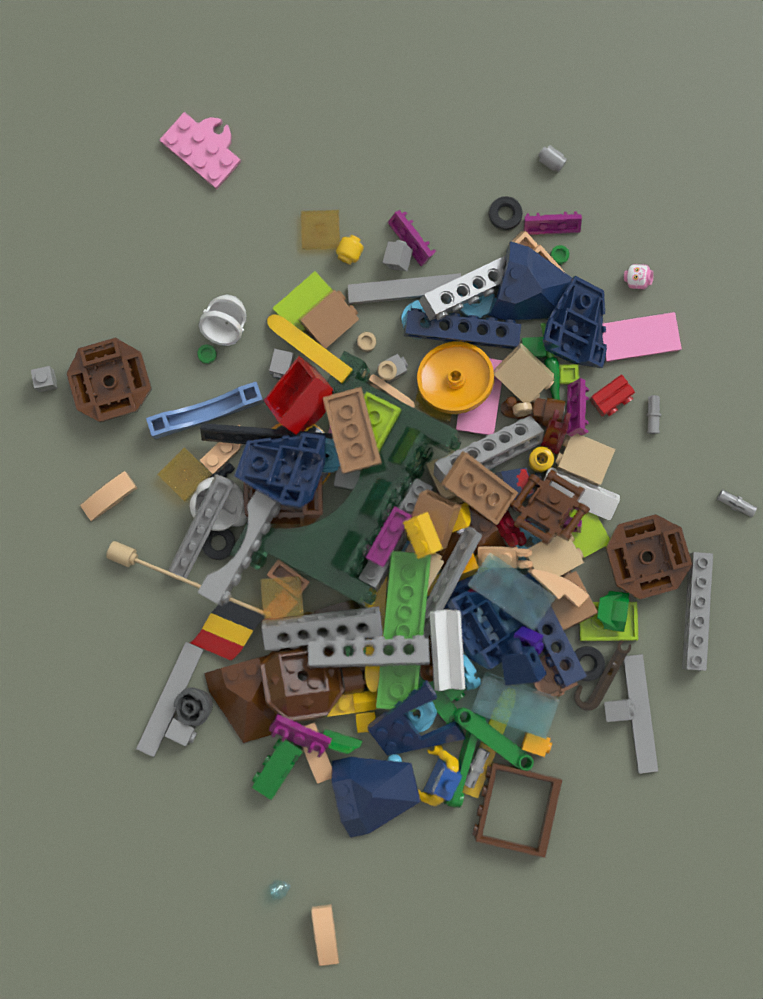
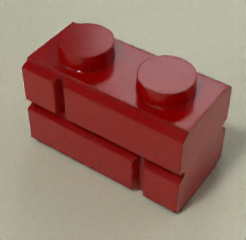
M621 374L592 395L589 401L602 417L606 414L610 417L618 411L616 408L622 403L625 406L633 400L632 395L635 391Z

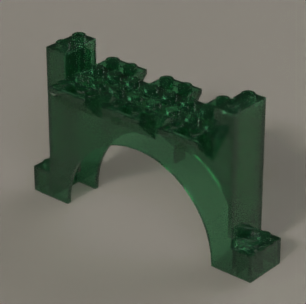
M344 351L340 360L353 370L343 383L330 375L327 382L333 388L332 394L361 387L364 395L368 392L401 408L397 420L379 451L382 464L362 469L355 488L339 508L324 519L299 528H270L268 533L262 536L259 549L251 555L249 565L259 570L260 567L262 568L266 564L267 554H270L368 608L369 605H373L377 597L375 589L359 580L362 571L369 561L366 559L368 552L394 507L399 508L405 499V492H409L413 485L412 481L422 477L425 471L424 465L426 462H430L434 455L432 446L451 455L460 448L461 438L456 429L366 384L370 378V370L364 360ZM248 523L230 553L234 557L245 540Z

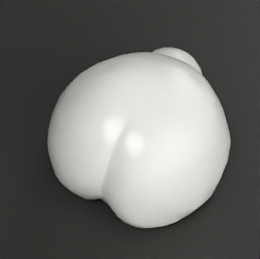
M214 477L205 479L197 486L189 505L193 518ZM235 482L211 529L212 531L226 530L231 526L240 527L248 520V517L245 516L244 494Z

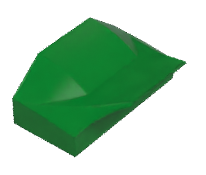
M609 591L607 595L600 597L597 619L601 621L605 630L624 632L628 614L629 593Z
M325 729L323 735L332 738L328 746L330 749L345 754L360 748L362 744L361 739L329 729Z

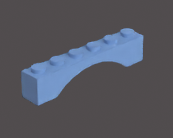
M253 382L211 400L148 417L146 420L152 437L158 439L200 425L201 423L263 404L264 401L257 382Z

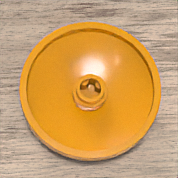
M448 342L435 347L423 358L418 368L417 383L421 396L432 408L443 413L461 414L476 409L489 397L494 385V370L489 357L477 346L466 342Z

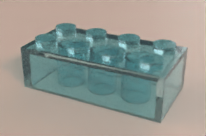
M489 553L468 584V586L532 630L536 628L556 599L554 595L492 553Z
M485 672L472 712L546 739L560 698L521 684L506 686L504 678Z

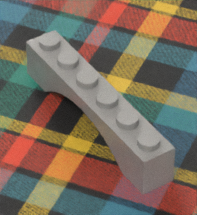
M256 490L247 506L249 515L248 529L240 550L227 565L207 575L197 593L221 606L229 601L232 588L240 582L243 569H246L251 562V555L259 549L261 545L260 540L270 530V522L273 517L279 514L281 510L280 503Z

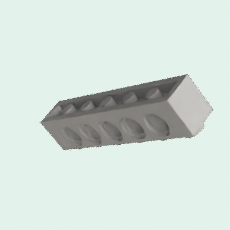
M505 256L424 294L419 302L429 320L431 321L435 318L440 320L447 316L449 311L457 312L464 307V304L469 303L471 305L477 302L480 296L488 297L493 294L495 289L500 288L507 260H504ZM457 291L462 293L463 297L459 296ZM441 299H444L447 304H444Z
M531 416L520 419L510 426L503 427L494 434L487 435L480 441L473 442L461 450H456L445 458H440L434 464V476L441 483L462 451L468 453L489 470L541 444L544 430Z
M416 478L399 509L412 515L420 492L427 489L434 492V488ZM406 529L394 551H402L409 538V536L405 535ZM391 556L384 568L368 561L359 577L360 582L378 592L390 572Z
M693 552L689 553L692 566L688 571L682 669L706 671L713 554Z
M379 606L262 621L265 650L277 651L286 647L299 648L300 646L308 645V641H313V638H325V641H333L335 637L353 640V637L373 639L372 637L383 636ZM359 623L366 624L364 627H358L357 625ZM341 625H344V626L347 627L346 629H343V630L338 629V627L341 626ZM326 628L327 631L320 632L318 631V629ZM301 630H305L308 633L300 634L298 632ZM287 633L288 635L286 637H281L279 634Z
M423 635L412 636V639H404V636H393L392 639L384 640L383 636L372 637L373 640H365V637H353V640L347 641L343 637H335L333 641H325V638H313V641H308L309 667L429 665L428 638L424 639ZM410 645L415 651L411 655H406L403 652V648ZM386 646H392L395 651L392 655L387 656L383 653V649ZM328 647L335 650L334 655L331 657H326L323 654L324 650ZM346 647H352L355 650L352 656L347 657L343 654ZM365 647H373L375 650L374 654L371 656L364 655L363 650Z

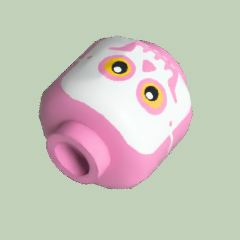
M632 264L624 273V281L627 282L631 289L645 290L649 285H652L653 270H650L648 265Z

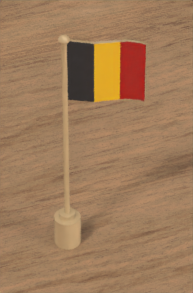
M113 541L107 551V559L126 567H130L137 562L199 589L201 587L198 583L138 559L136 549ZM230 597L229 601L226 604L224 603L223 606L219 604L216 606L200 633L190 643L228 660H233L243 650L254 629L264 618H269L271 613Z

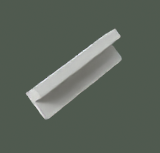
M553 467L546 471L544 480L550 470H554L558 476L575 486L583 487L585 492L578 502L587 505L590 508V513L611 520L620 501V495ZM551 483L552 487L572 498L574 496V493L557 483Z
M448 609L430 612L434 689L437 691L450 688L465 689L460 611Z

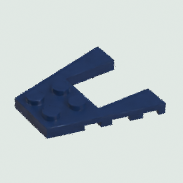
M427 680L423 682V686L418 690L414 689L410 692L409 696L402 702H397L388 713L385 711L368 724V731L387 756L465 739V733L456 721L421 736L405 713L437 699L436 692Z

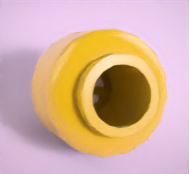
M354 235L343 237L336 249L338 259L349 265L358 262L364 249L360 243L361 239Z
M546 447L535 448L528 457L530 468L539 473L546 472L554 463L553 453Z

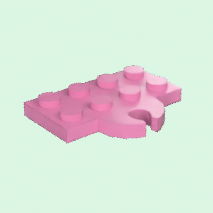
M184 112L161 137L160 142L217 190L241 163V159L228 149L232 139L230 128L226 125L224 126L223 133L216 134L214 129L222 124L221 119L211 117L204 119L198 124Z

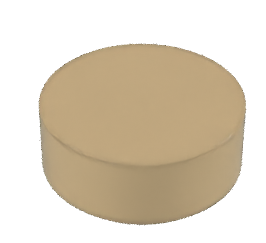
M370 332L361 333L357 339V345L360 350L370 352L376 346V338Z
M391 361L380 363L378 366L379 377L385 381L395 378L397 374L396 365Z
M527 402L519 403L512 407L513 414L518 417L527 416L533 411L531 403Z

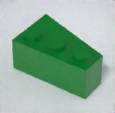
M280 738L273 746L275 749L273 755L270 756L268 754L262 763L265 766L261 773L257 771L252 779L254 783L252 788L270 800L273 799L304 751L303 747L287 740V738L284 742Z

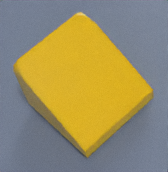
M375 711L356 713L357 732H369L368 724L376 719Z

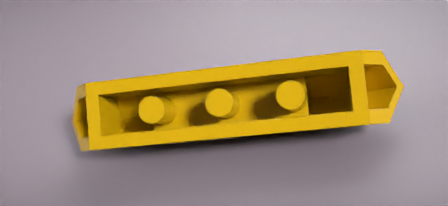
M370 690L349 695L343 694L327 717L380 709L376 708L378 690L375 692Z

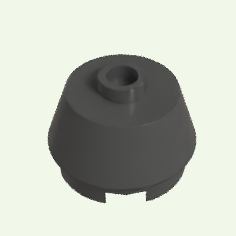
M193 687L182 690L174 701V707H176L178 714L177 719L187 726L203 724L213 709L211 696L206 691Z

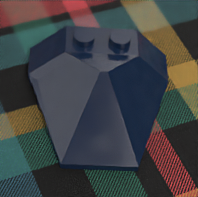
M510 241L504 259L507 260L497 298L493 297L488 316L502 320L550 318L572 277L530 247Z
M573 276L547 321L543 337L546 351L576 365L603 368L607 352V344L603 343V333L606 332V326H603V315H605L604 290L577 276Z
M303 433L296 437H289L288 435L282 436L281 439L272 440L267 438L247 441L234 476L282 505L302 508L313 499L323 472L326 438L322 435Z
M510 586L494 588L492 590L463 592L449 601V610L460 611L462 647L469 659L488 670L502 662L501 657L510 649L508 641L514 638V634L522 626L528 627V620L519 611V602L517 598L511 595Z
M354 756L332 761V786L341 823L350 838L373 832L421 802L412 763L358 758Z

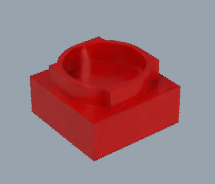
M298 356L263 401L278 422L297 435L300 430L305 431L317 423L326 413L323 397L331 396L333 388L313 365Z

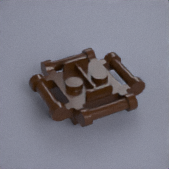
M550 470L544 481L531 474L525 487L510 504L512 509L521 514L516 519L514 526L523 528L538 537L545 545H549L556 536L569 541L572 537L571 533L584 514L587 515L590 511L587 505L578 502L585 489L581 486L577 487L558 476L554 470ZM551 483H557L574 493V496L572 498L552 487ZM537 486L538 489L529 500L526 507L522 506L521 504L532 488ZM576 509L577 512L568 524V526L565 528V530L562 529L568 518ZM526 520H528L529 522L533 523L534 525L538 526L539 528L543 529L548 533L546 534L545 532L526 522Z

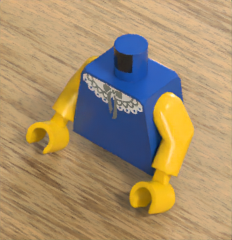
M441 745L434 746L433 751L427 749L429 754L439 756L423 792L421 793L418 789L421 802L431 806H438L444 800L450 801L462 778L457 758L443 750Z

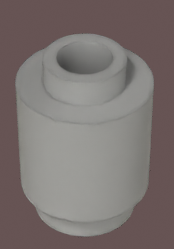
M550 145L548 148L544 146L538 155L540 157L539 162L553 171L559 172L567 161L564 154Z

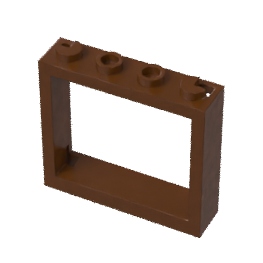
M492 762L491 766H487L486 770L487 786L483 785L481 797H484L483 804H479L477 810L479 822L474 824L472 835L475 836V841L545 858L562 779ZM497 770L551 783L537 847L483 835Z

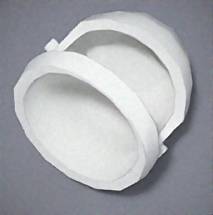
M226 294L214 298L209 303L207 309H204V314L201 315L199 322L200 332L205 338L215 344L224 346L236 344L244 331L243 325L247 317L245 307L236 296Z

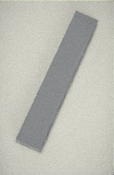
M461 273L348 285L349 304L422 298L424 294L461 277Z
M215 474L168 569L169 572L187 579L234 485V481Z
M469 526L464 529L427 599L424 638H428L431 633L430 612L444 609L482 537V534Z
M188 642L185 643L136 748L137 750L155 757L176 712V707H174L175 698L182 690L187 688L202 656L203 649Z
M643 654L626 656L623 664L628 699H632V703L636 707V715H634V719H631L637 771L639 774L658 771Z

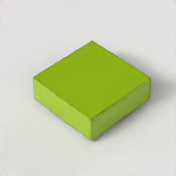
M559 365L560 385H568L579 379V365Z

